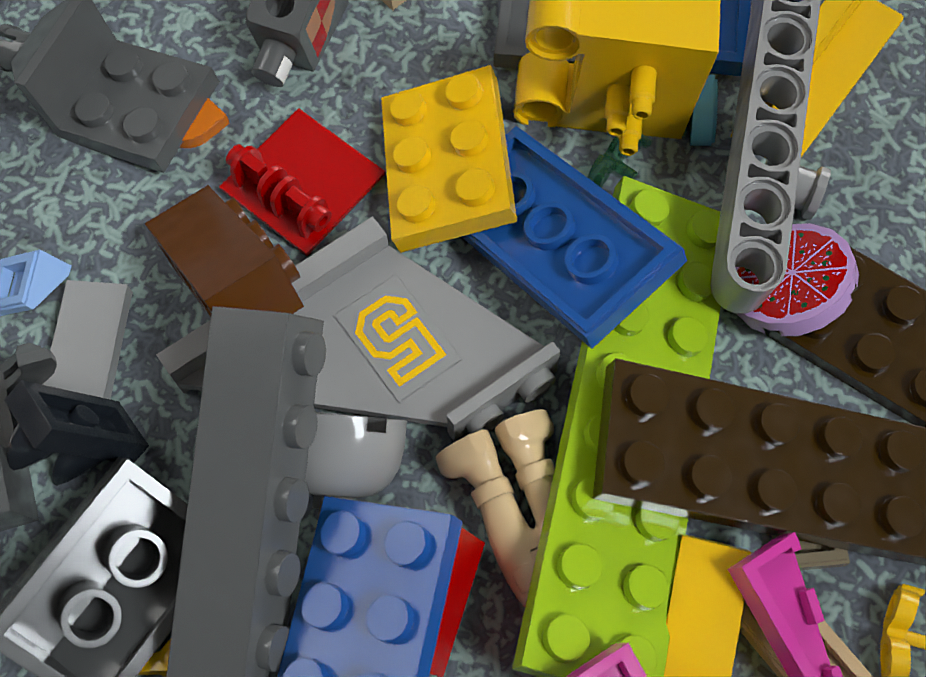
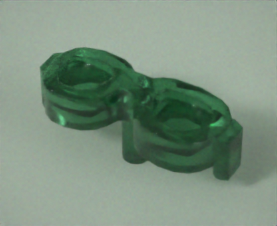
M641 133L638 148L642 146L646 149L651 146L652 140ZM617 136L612 140L606 152L597 157L587 177L601 188L613 171L621 176L635 179L638 175L637 171L622 162L628 156L623 155L619 151V139Z

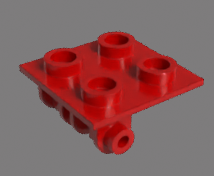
M298 108L257 149L254 146L244 147L241 144H237L228 152L226 163L231 166V175L219 188L230 198L233 197L239 205L300 252L308 256L386 175V171Z

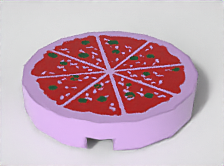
M811 223L792 224L787 270L782 282L756 310L746 314L737 313V315L754 330L765 333L763 328L770 331H780L781 336H800L824 328L845 312L852 301L851 293L855 289V283L858 286L859 271L849 243L832 229ZM735 267L739 277L745 282L759 285L756 275L751 270L744 267Z

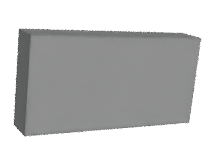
M66 281L50 350L56 358L57 367L54 374L42 385L111 399L133 294L128 284Z

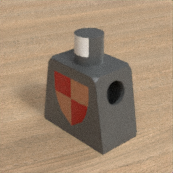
M251 0L246 12L245 23L260 49L251 69L253 76L268 85L283 87L292 65L314 72L349 4V0Z

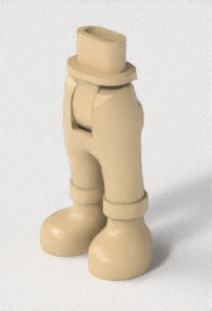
M544 409L515 415L502 421L495 427V433L503 451L510 457L517 470L515 477L521 490L526 495L536 525L534 528H530L526 523L513 496L514 491L509 479L504 477L497 452L488 430H479L463 437L444 448L435 457L439 471L444 477L450 479L465 478L474 486L475 490L472 491L471 496L477 509L481 511L495 558L508 585L524 607L526 606L555 469L552 460L545 459V442L552 437L554 424L547 410Z

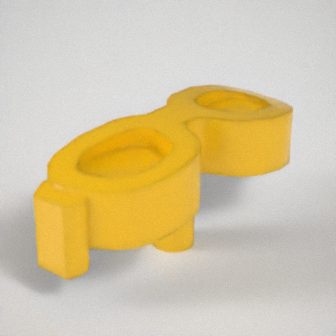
M901 584L892 594L883 622L880 643L882 677H909L911 668L910 646L926 650V635L908 631L914 622L919 599L925 594V589Z

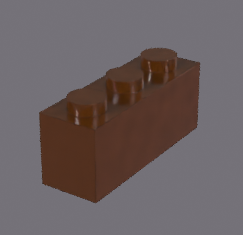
M207 185L144 223L175 272L210 318L213 306L291 314L304 307L292 285L293 282L300 278L294 263L279 244L273 246L269 237L256 220L250 222L241 206L233 197L224 202Z

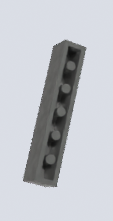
M212 307L167 677L278 676L289 634L288 619L291 594L295 590L300 576V560L296 552L300 520L306 512L309 501V489L305 477L309 447L315 439L318 425L317 414L314 409L317 376L321 372L326 358V344L322 336L323 320L291 313Z

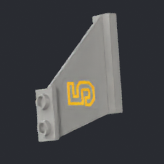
M373 216L295 265L300 278L293 282L292 285L304 307L294 314L324 321L322 336L326 344V358L324 366L317 376L314 408L447 427L449 436L456 442L467 434H472L479 430H488L490 432L503 420L505 415L501 410L520 397L526 403L537 399L556 381V377L553 374L557 372L561 351L553 341L543 346L390 247L387 234ZM211 320L156 354L183 394L189 390L202 391Z

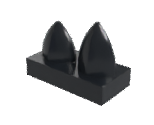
M23 380L17 384L4 400L18 422L10 438L7 450L9 467L12 470L23 469L50 457L54 453H58L52 473L53 484L56 486L85 474L104 460L115 462L118 457H122L135 463L149 447L119 401Z

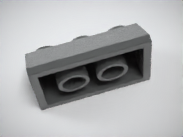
M118 457L0 601V652L36 677H136L173 628L188 504L130 460Z

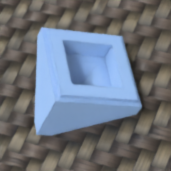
M41 249L1 259L0 316L33 310L69 276L71 265ZM14 272H15L14 279H13V283H12V286H11L13 274H14Z

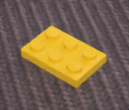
M491 65L381 97L391 240L400 253L517 222L498 80Z

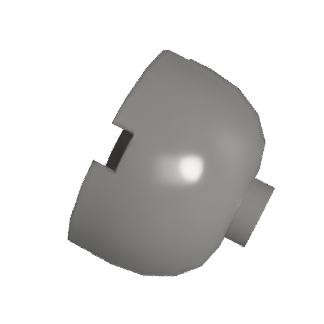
M316 412L318 421L317 432L313 443L309 447L305 477L309 494L313 495L312 508L321 509L324 496L354 500V498L377 495L390 485L401 465L405 448L407 420Z

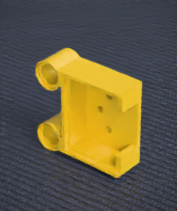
M529 0L525 43L526 48L530 52L521 57L518 65L513 109L514 117L523 125H528L529 120L548 122V127L557 126L608 132L610 135L617 136L619 139V151L625 156H632L638 151V142L641 136L681 139L719 53L721 0ZM576 56L574 64L567 61Z

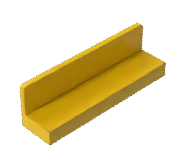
M825 0L819 10L801 157L904 19L901 13L877 0ZM765 102L769 107L778 109L773 104Z

